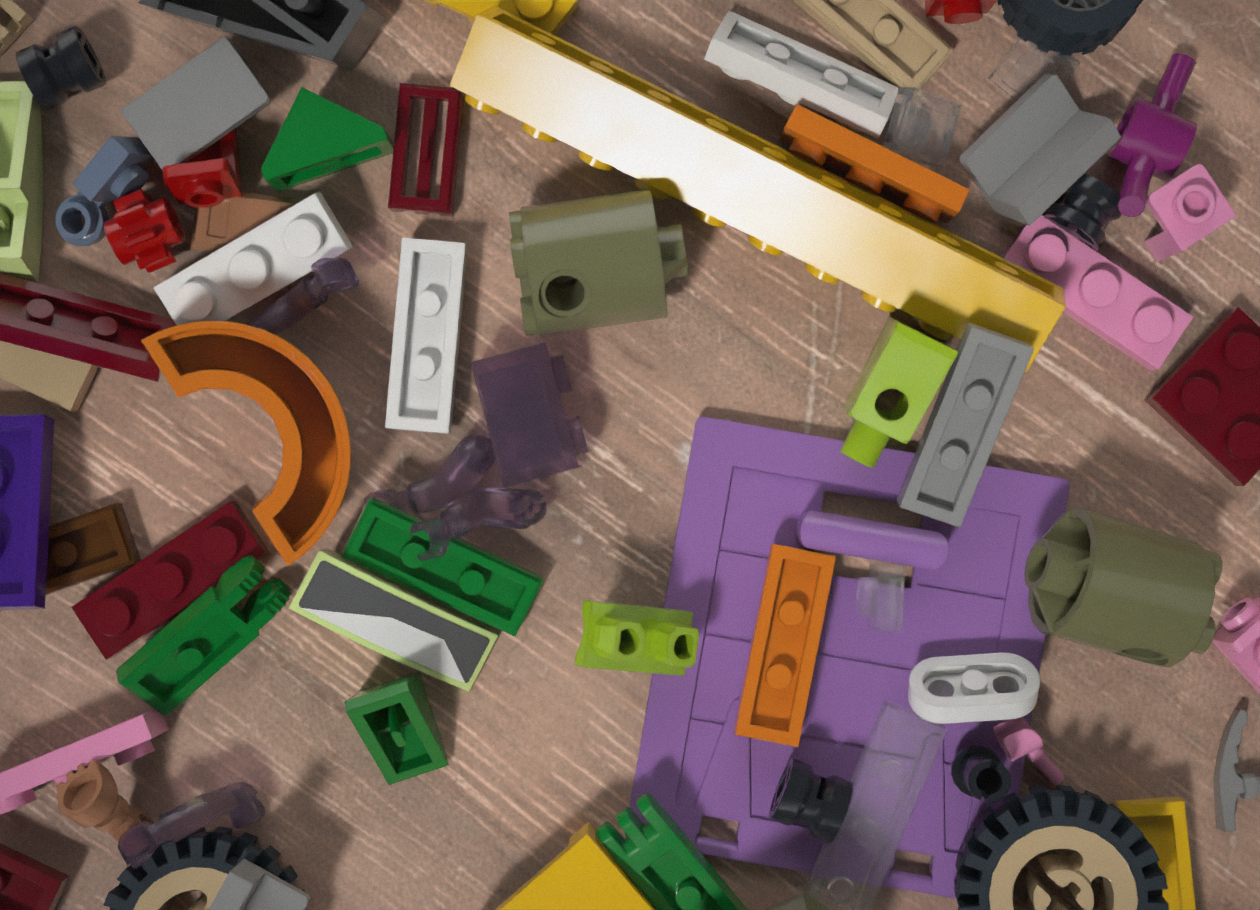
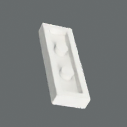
M728 10L714 34L704 60L719 66L724 73L735 79L750 80L776 92L780 98L789 104L807 106L833 118L839 125L853 132H864L877 139L890 116L900 88L730 10Z
M319 191L153 288L176 325L200 321H226L353 248Z
M402 238L385 428L451 434L468 251L466 243Z

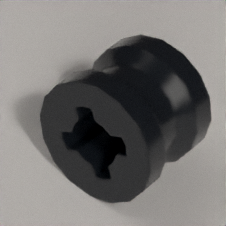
M1083 174L1066 191L1067 194L1061 203L1051 205L1044 217L1096 251L1106 239L1104 229L1108 223L1119 219L1122 215L1118 209L1120 194L1103 181Z

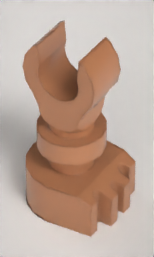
M95 759L89 762L88 767L84 766L83 763L77 766L76 773L71 770L66 774V783L61 781L56 785L58 808L63 815L84 828L95 827L103 833L109 832L130 856L134 858L140 857L160 843L157 838L145 830L155 823L150 815L139 806L129 805L127 800L118 794V787L113 776L106 767Z

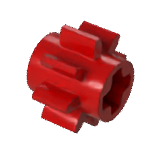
M142 189L114 199L113 204L118 213L113 218L104 221V229L109 244L118 260L123 265L136 261L140 270L145 268L148 273L175 263L176 258L171 248L185 242V234L170 201L166 197L153 201L151 195H145Z

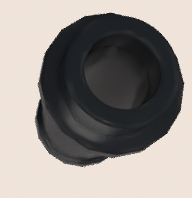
M972 745L963 748L956 754L951 764V776L954 784L961 792L980 801L982 797L986 799L987 803L1000 801L1007 795L1010 789L1011 777L1009 771L1001 763L998 756L984 746ZM983 769H986L984 777L976 781L978 774Z

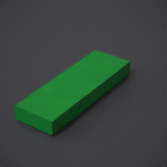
M369 496L341 552V557L514 637L544 581L539 574L372 496Z

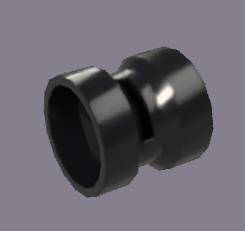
M77 26L58 33L54 43L48 45V49L41 45L33 44L16 52V60L20 72L29 90L45 110H50L65 103L70 90L72 92L82 90L88 93L107 84L103 68L93 47Z
M791 758L776 787L769 810V818L787 826L797 822L808 827L813 837L831 843L837 836L846 817L854 784L837 775L827 778L814 773L810 764Z

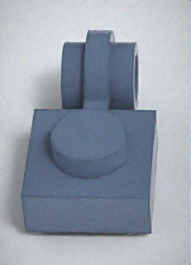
M110 136L72 183L79 192L74 196L66 198L58 207L55 216L56 227L60 235L68 243L75 246H91L100 242L106 235L104 221L109 219L105 209L106 204L113 202L114 199L137 191L145 185L149 176L146 170L155 159L140 138ZM81 213L85 218L84 228L80 224Z

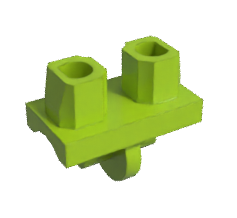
M583 600V635L581 644L576 652L574 665L583 668L685 676L686 667H693L696 663L699 631L697 628L691 627L693 612Z

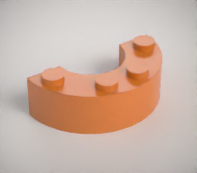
M228 321L190 322L164 329L141 340L178 398L202 389L232 390L255 400L274 420L283 443L282 468L273 487L255 502L252 512L287 566L291 565L311 549L326 532L337 514L348 484L351 460L350 437L343 409L332 385L320 368L296 346L271 332L246 324Z

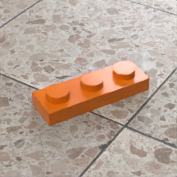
M798 104L795 105L779 140L790 145L789 152L821 168L826 163L846 173L845 180L877 196L882 191L904 202L902 208L936 224L938 219L948 223L955 217L970 189Z
M770 543L733 729L735 735L799 747L836 556Z

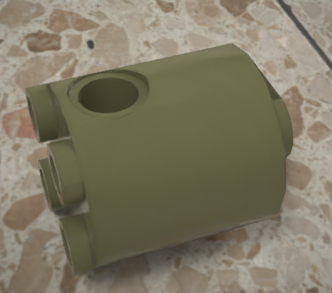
M650 189L521 207V210L509 212L512 234L510 239L515 277L520 278L522 292L520 303L526 336L537 334L542 336L667 318L665 285L672 278L688 276L686 250L681 224L664 227L657 226Z
M1070 508L1055 520L1050 529L1030 550L1026 560L1024 579L1025 584L1029 588L1028 606L1031 620L1040 633L1151 665L1169 668L1184 660L1190 652L1197 654L1206 652L1214 639L1215 621L1210 614L1215 596V585L1222 573V559L1217 553L1204 549L1196 542L1088 509Z

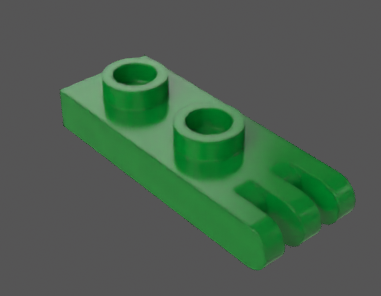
M646 792L636 800L640 812L648 820L646 824L629 807L616 814L617 822L627 834V838L624 839L608 821L596 829V835L602 845L657 910H748L649 792Z

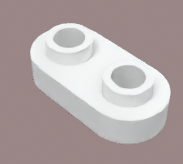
M1012 653L931 657L919 662L912 669L909 677L908 701L912 710L918 716L933 723L948 724L1017 719L1029 714L1034 709L1040 687V675L1030 661Z

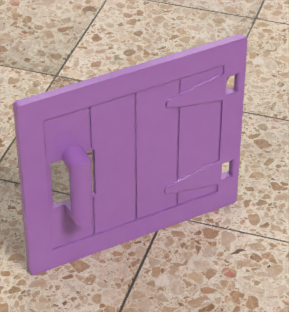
M699 417L695 422L664 608L693 612L691 627L697 628L699 631L696 663L693 667H686L685 676L652 673L629 808L646 824L648 820L640 812L636 800L646 792H649L700 853L704 855L956 899L954 879H957L958 872L955 864L958 851L963 853L966 843L964 837L970 827H973L975 830L983 822L980 815L989 806L995 811L1005 803L1003 799L987 803L984 797L980 801L961 792L953 782L951 764L956 754L963 748L972 745L984 746L992 750L1009 771L1011 786L1007 795L1015 792L1017 797H1019L1025 755L1010 762L1000 747L993 732V727L1006 720L940 724L927 721L918 716L912 710L908 701L910 673L915 665L927 658L987 653H1012L1030 661L1039 673L1045 634L1040 633L1032 623L1028 606L1029 588L1025 584L1024 571L1031 548L1050 529L1055 520L1066 512L1070 489L1069 481L1063 478L986 465L960 528L924 515L921 516L919 529L821 512L825 491L898 503V495L915 453L884 448L875 467L870 468L840 452L844 443L843 440L709 417ZM770 543L812 552L819 550L912 566L909 588L832 575L799 747L734 734L733 729ZM1033 710L1024 716L1029 725L1031 724ZM791 758L810 764L814 773L827 778L837 775L854 784L846 817L837 836L831 843L813 837L808 827L797 822L787 826L769 818V810L776 787ZM983 769L978 774L976 781L984 777L986 769ZM702 815L738 821L737 842L698 836ZM896 850L931 855L929 865L930 876L892 870Z

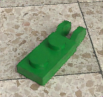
M247 555L246 558L242 557L240 561H237L234 566H231L222 574L216 588L211 586L116 669L118 683L163 716L168 715L260 635L258 630L275 617V614L281 611L286 606V602L290 600L291 588L279 578L269 580L266 584H263L262 588H258L249 596L243 610L239 609L236 604L251 589H254L256 584H259V580L263 578L262 574L265 572L263 570L265 566L254 556L250 557Z

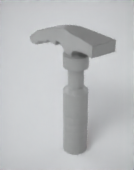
M1241 709L1234 710L1224 728L1215 765L1214 799L1216 828L1224 832L1236 831L1235 807L1238 796L1240 795L1242 799L1257 798L1258 793H1260V776L1256 777L1252 772L1239 773L1237 775L1234 764L1239 763L1237 745L1241 744L1242 727L1247 725L1248 719L1247 711Z

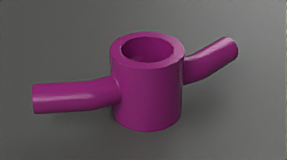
M1174 53L1152 102L1150 103L1136 97L1128 106L1116 127L1122 137L1107 151V155L1128 165L1118 203V209L1124 216L1136 217L1144 212L1152 176L1165 182L1171 179L1185 159L1194 140L1197 124L1174 114L1196 65V61L1188 55Z

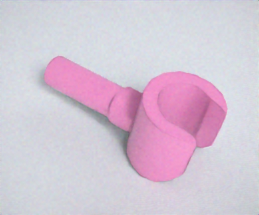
M1024 716L1006 720L993 727L995 737L1010 762L1027 754L1029 759L1052 785H1058L1063 781L1064 774L1045 753L1041 737L1035 730L1031 729L1029 722Z

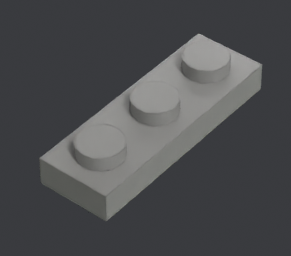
M969 322L967 323L956 350L958 354L946 375L898 495L897 502L899 507L959 528L961 527L1034 348L1029 343Z

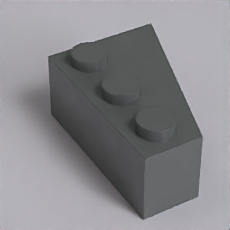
M140 0L138 2L173 17L349 70H353L386 19L384 15L363 0Z

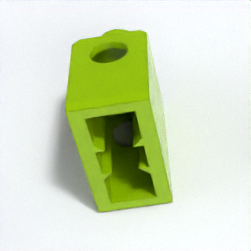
M889 316L845 403L844 408L847 414L856 420L840 452L863 465L874 468L890 437L907 444L953 364L958 351ZM887 389L899 390L900 398L893 409L883 411L875 407V402L882 391Z

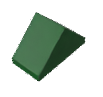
M301 87L261 167L264 180L276 191L280 192L393 154L394 144L384 127Z
M419 671L360 690L345 701L347 715L388 785L449 765Z

